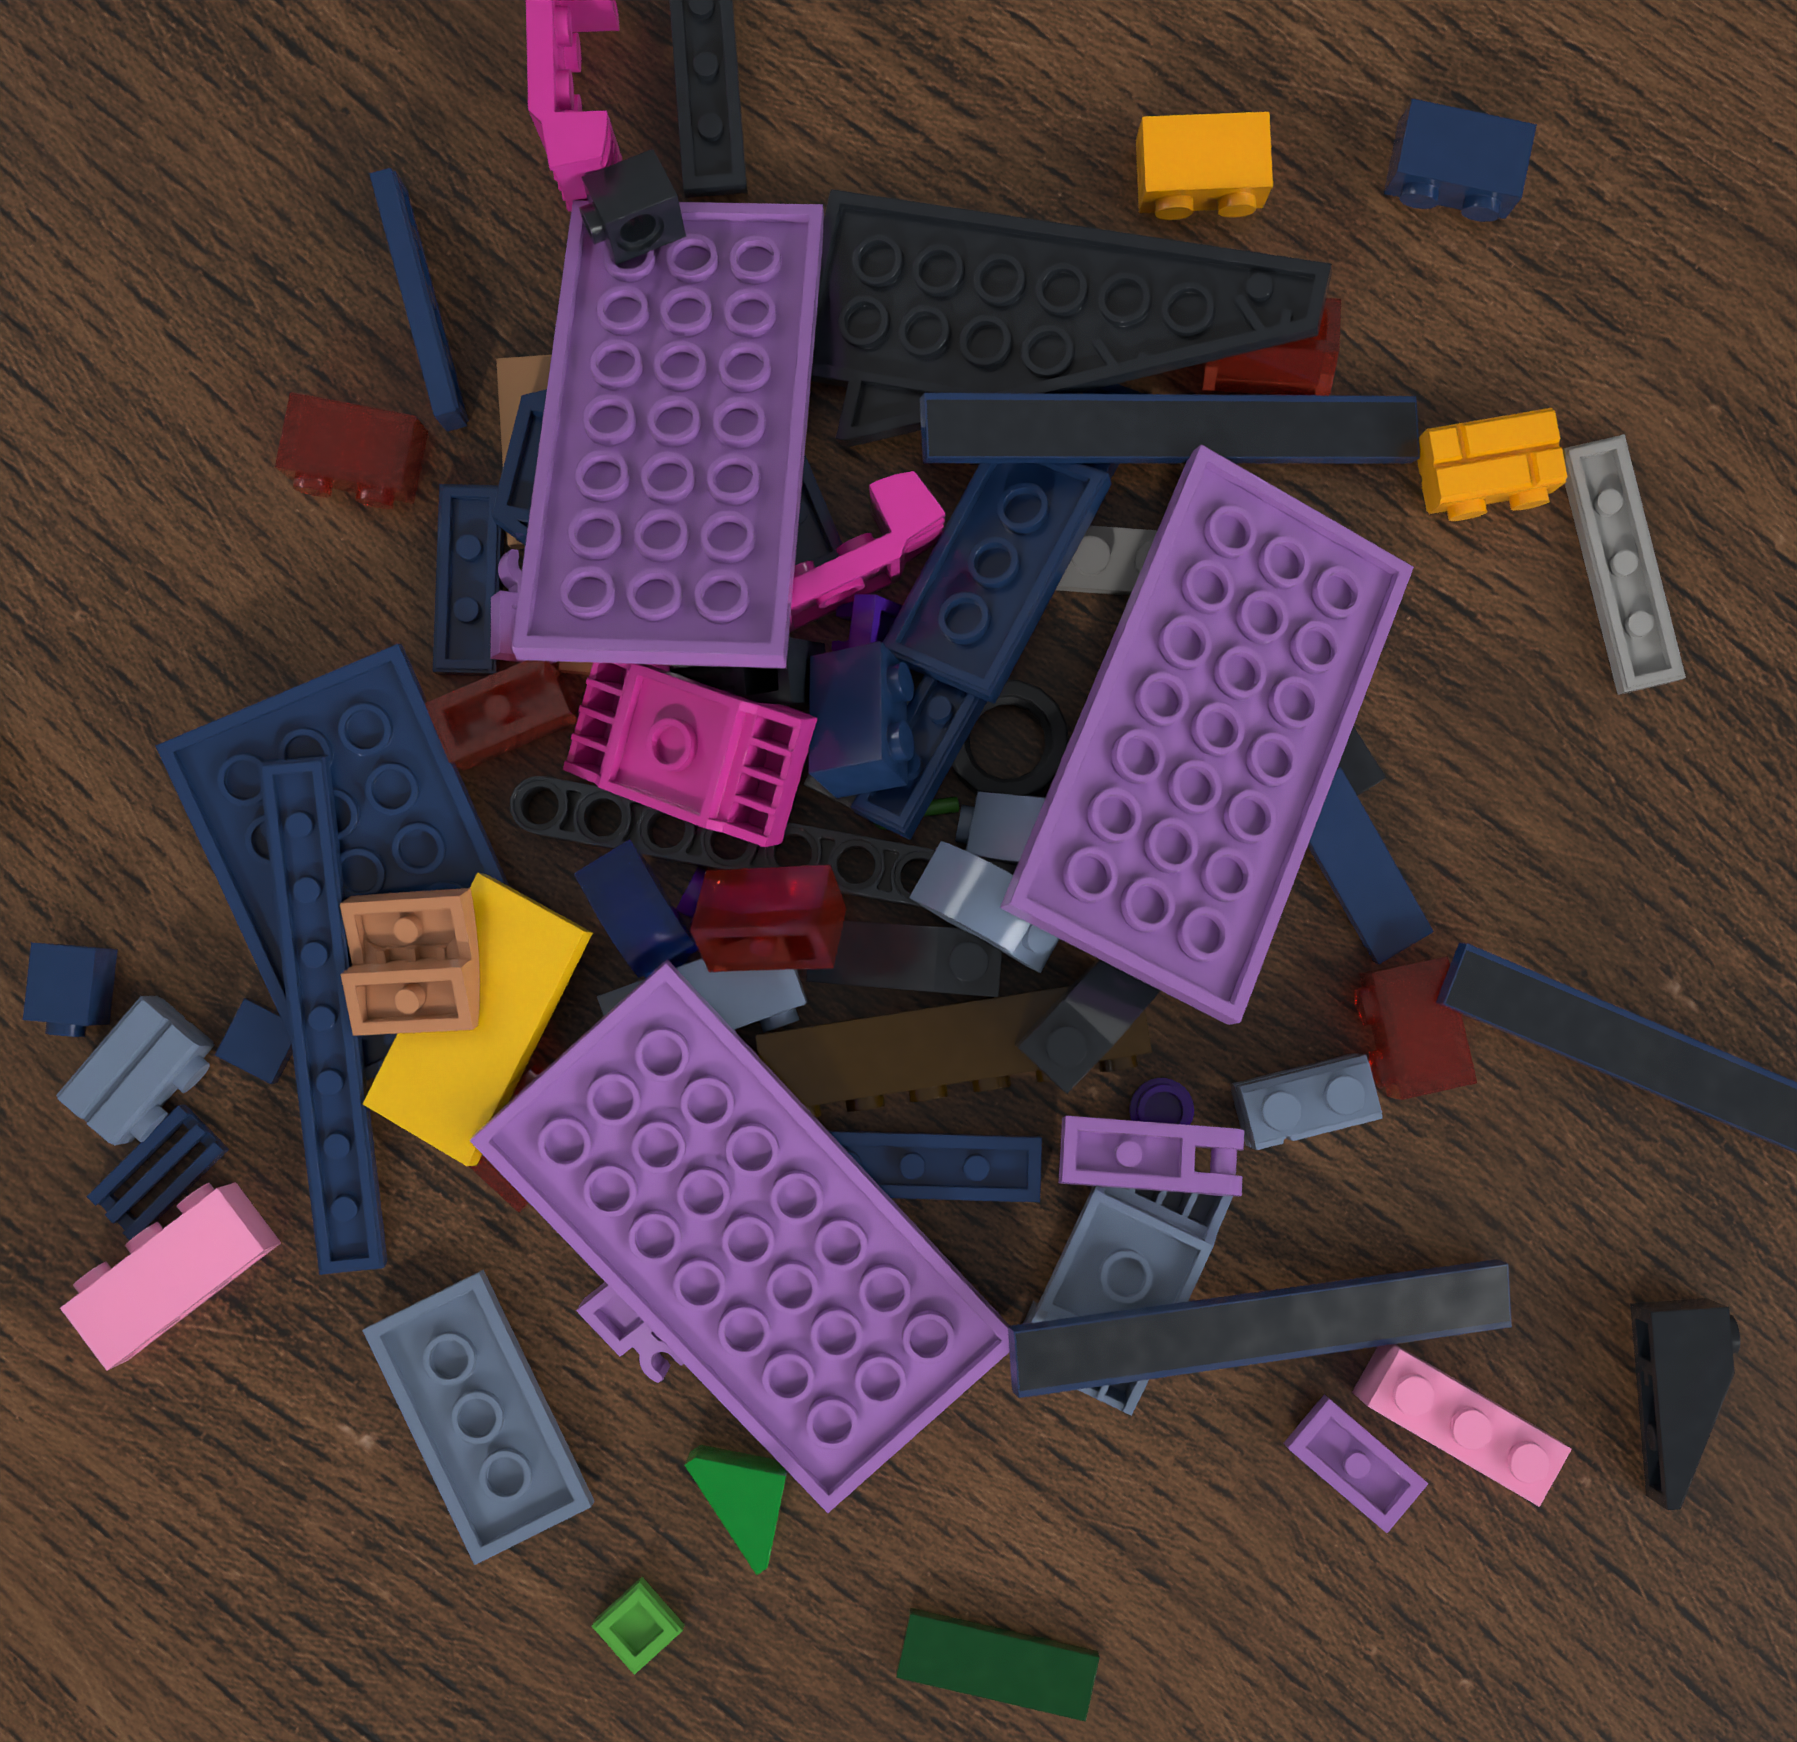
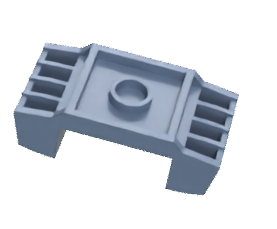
M1093 1186L1039 1303L1032 1302L1023 1324L1187 1302L1214 1247L1218 1230L1233 1197ZM1149 1379L1078 1390L1126 1414L1132 1415Z

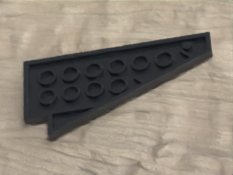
M831 189L823 221L822 258L811 382L847 387L835 439L841 446L853 447L920 431V398L924 393L1075 394L1318 336L1332 275V263Z

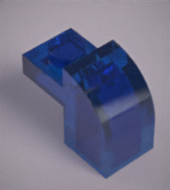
M631 840L626 841L574 873L604 929L638 978L642 976L647 978L667 959L675 968L680 967L687 961L689 955L702 948L691 927L672 905L651 866Z

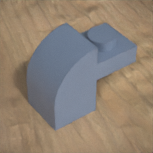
M944 841L940 842L909 897L950 924L987 941L1018 962L1039 973L1043 970L1060 939L1000 908L1013 877L1012 874Z

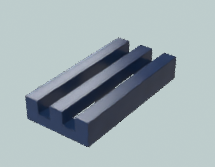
M186 1104L178 1105L153 1130L147 1139L141 1142L86 1197L95 1206L101 1205L107 1211L105 1216L113 1224L118 1223L125 1230L123 1234L130 1241L141 1231L156 1223L229 1148ZM185 1125L189 1131L119 1200L114 1193L169 1138ZM200 1141L207 1149L136 1218L130 1210Z

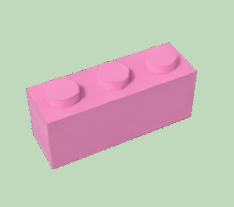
M236 1182L216 1189L210 1183L201 1186L177 1205L182 1215L163 1229L159 1222H156L127 1242L125 1247L131 1254L120 1263L111 1268L107 1261L103 1262L73 1284L79 1294L60 1309L106 1371L131 1359L281 1244L280 1240Z
M1396 1344L1377 1347L1352 1391L1356 1397L1371 1409L1539 1507L1572 1450L1549 1433Z

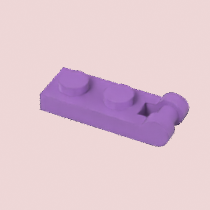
M1064 1116L1062 1118L1059 1183L1241 1197L1242 1176L1236 1175L1237 1151L1244 1150V1130ZM1195 1147L1211 1149L1210 1173L1194 1172Z

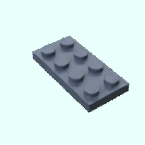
M484 1270L362 1330L474 1565L592 1507L595 1502Z

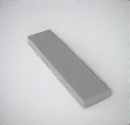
M1625 434L1562 449L1567 472L1565 486L1617 694L1620 695L1686 678Z

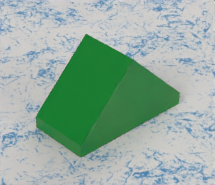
M699 1445L690 1451L684 1466L755 1574L758 1575L768 1568L787 1470L775 1459Z

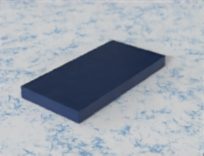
M980 463L887 633L883 644L900 662L905 663L908 668L995 704L1112 485L1109 474L1082 463Z

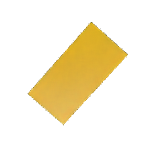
M478 872L470 886L479 950L480 1006L478 1026L473 1030L397 1033L363 1102L364 1106L465 1166H477L482 1153L470 1142V1139L508 1104L593 932L495 878Z

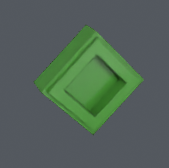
M641 1577L594 1620L592 1627L635 1675L683 1631L684 1623L647 1581Z

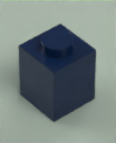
M31 942L23 1020L46 1022L45 1034L70 1037H86L87 1026L110 1025L118 949Z

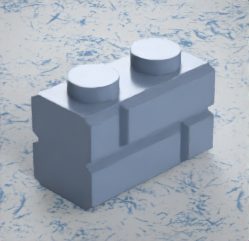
M141 996L56 1095L57 1099L79 1118L84 1119L89 1127L114 1146L131 1143L135 1138L140 1142H144L153 1130L168 1116V1113L162 1106L177 1089L182 1093L187 1092L207 1072L210 1063L204 1057L215 1044L163 998L159 996Z
M1351 1053L1230 1084L1240 1127L1244 1130L1245 1145L1250 1148L1252 1147L1254 1150L1283 1144L1286 1138L1295 1141L1383 1119L1367 1056L1363 1054Z

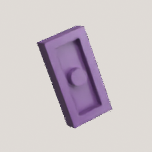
M1325 1394L1283 1443L1292 1453L1386 1533L1390 1531L1428 1485L1420 1475Z

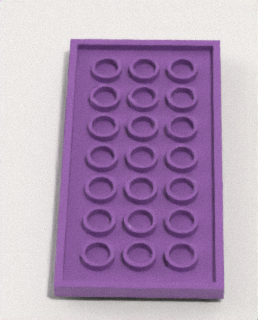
M573 200L512 641V650L516 659L786 668L822 258L823 204L679 202L686 237L616 265L605 242L594 245L586 230L579 207L589 204L588 201Z
M1202 444L1194 449L1190 458L1186 461L1000 908L1227 1025L1240 1023L1414 567Z
M668 959L526 1086L470 1139V1142L827 1513L835 1508L1009 1353L1008 1326L1010 1325Z

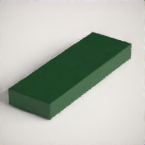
M910 1608L896 1669V1678L1086 1722L1100 1656L1096 1650Z

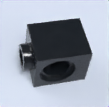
M653 149L582 177L589 203L579 207L584 225L594 245L605 242L616 265L686 237L678 196Z

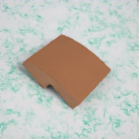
M471 888L350 896L340 903L352 966L341 973V979L353 1036L473 1030L478 1026L480 969L477 928Z

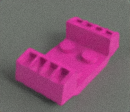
M526 0L528 110L547 153L549 168L553 171L554 180L558 183L559 191H562V199L566 202V208L569 212L572 211L573 200L588 201L582 181L583 176L623 161L607 111H582L580 95L574 94L572 73L581 72L582 65L578 32L619 31L616 0Z
M914 471L895 474L869 484L871 514L882 537L874 540L872 533H865L839 546L836 549L839 557L818 567H815L813 561H806L795 565L789 633L836 611L837 607L842 604L853 602L855 594H872L900 581L905 565L936 545L943 532L945 512Z
M593 662L589 678L586 680L587 686L582 705L579 706L578 712L580 713L575 731L571 736L572 742L563 770L593 782L601 789L705 829L723 832L763 847L782 843L818 718L785 705L756 703L669 672L671 665Z

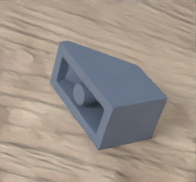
M977 792L974 807L963 804L961 806L955 842L967 844L965 851L982 859L1018 865L1045 798Z

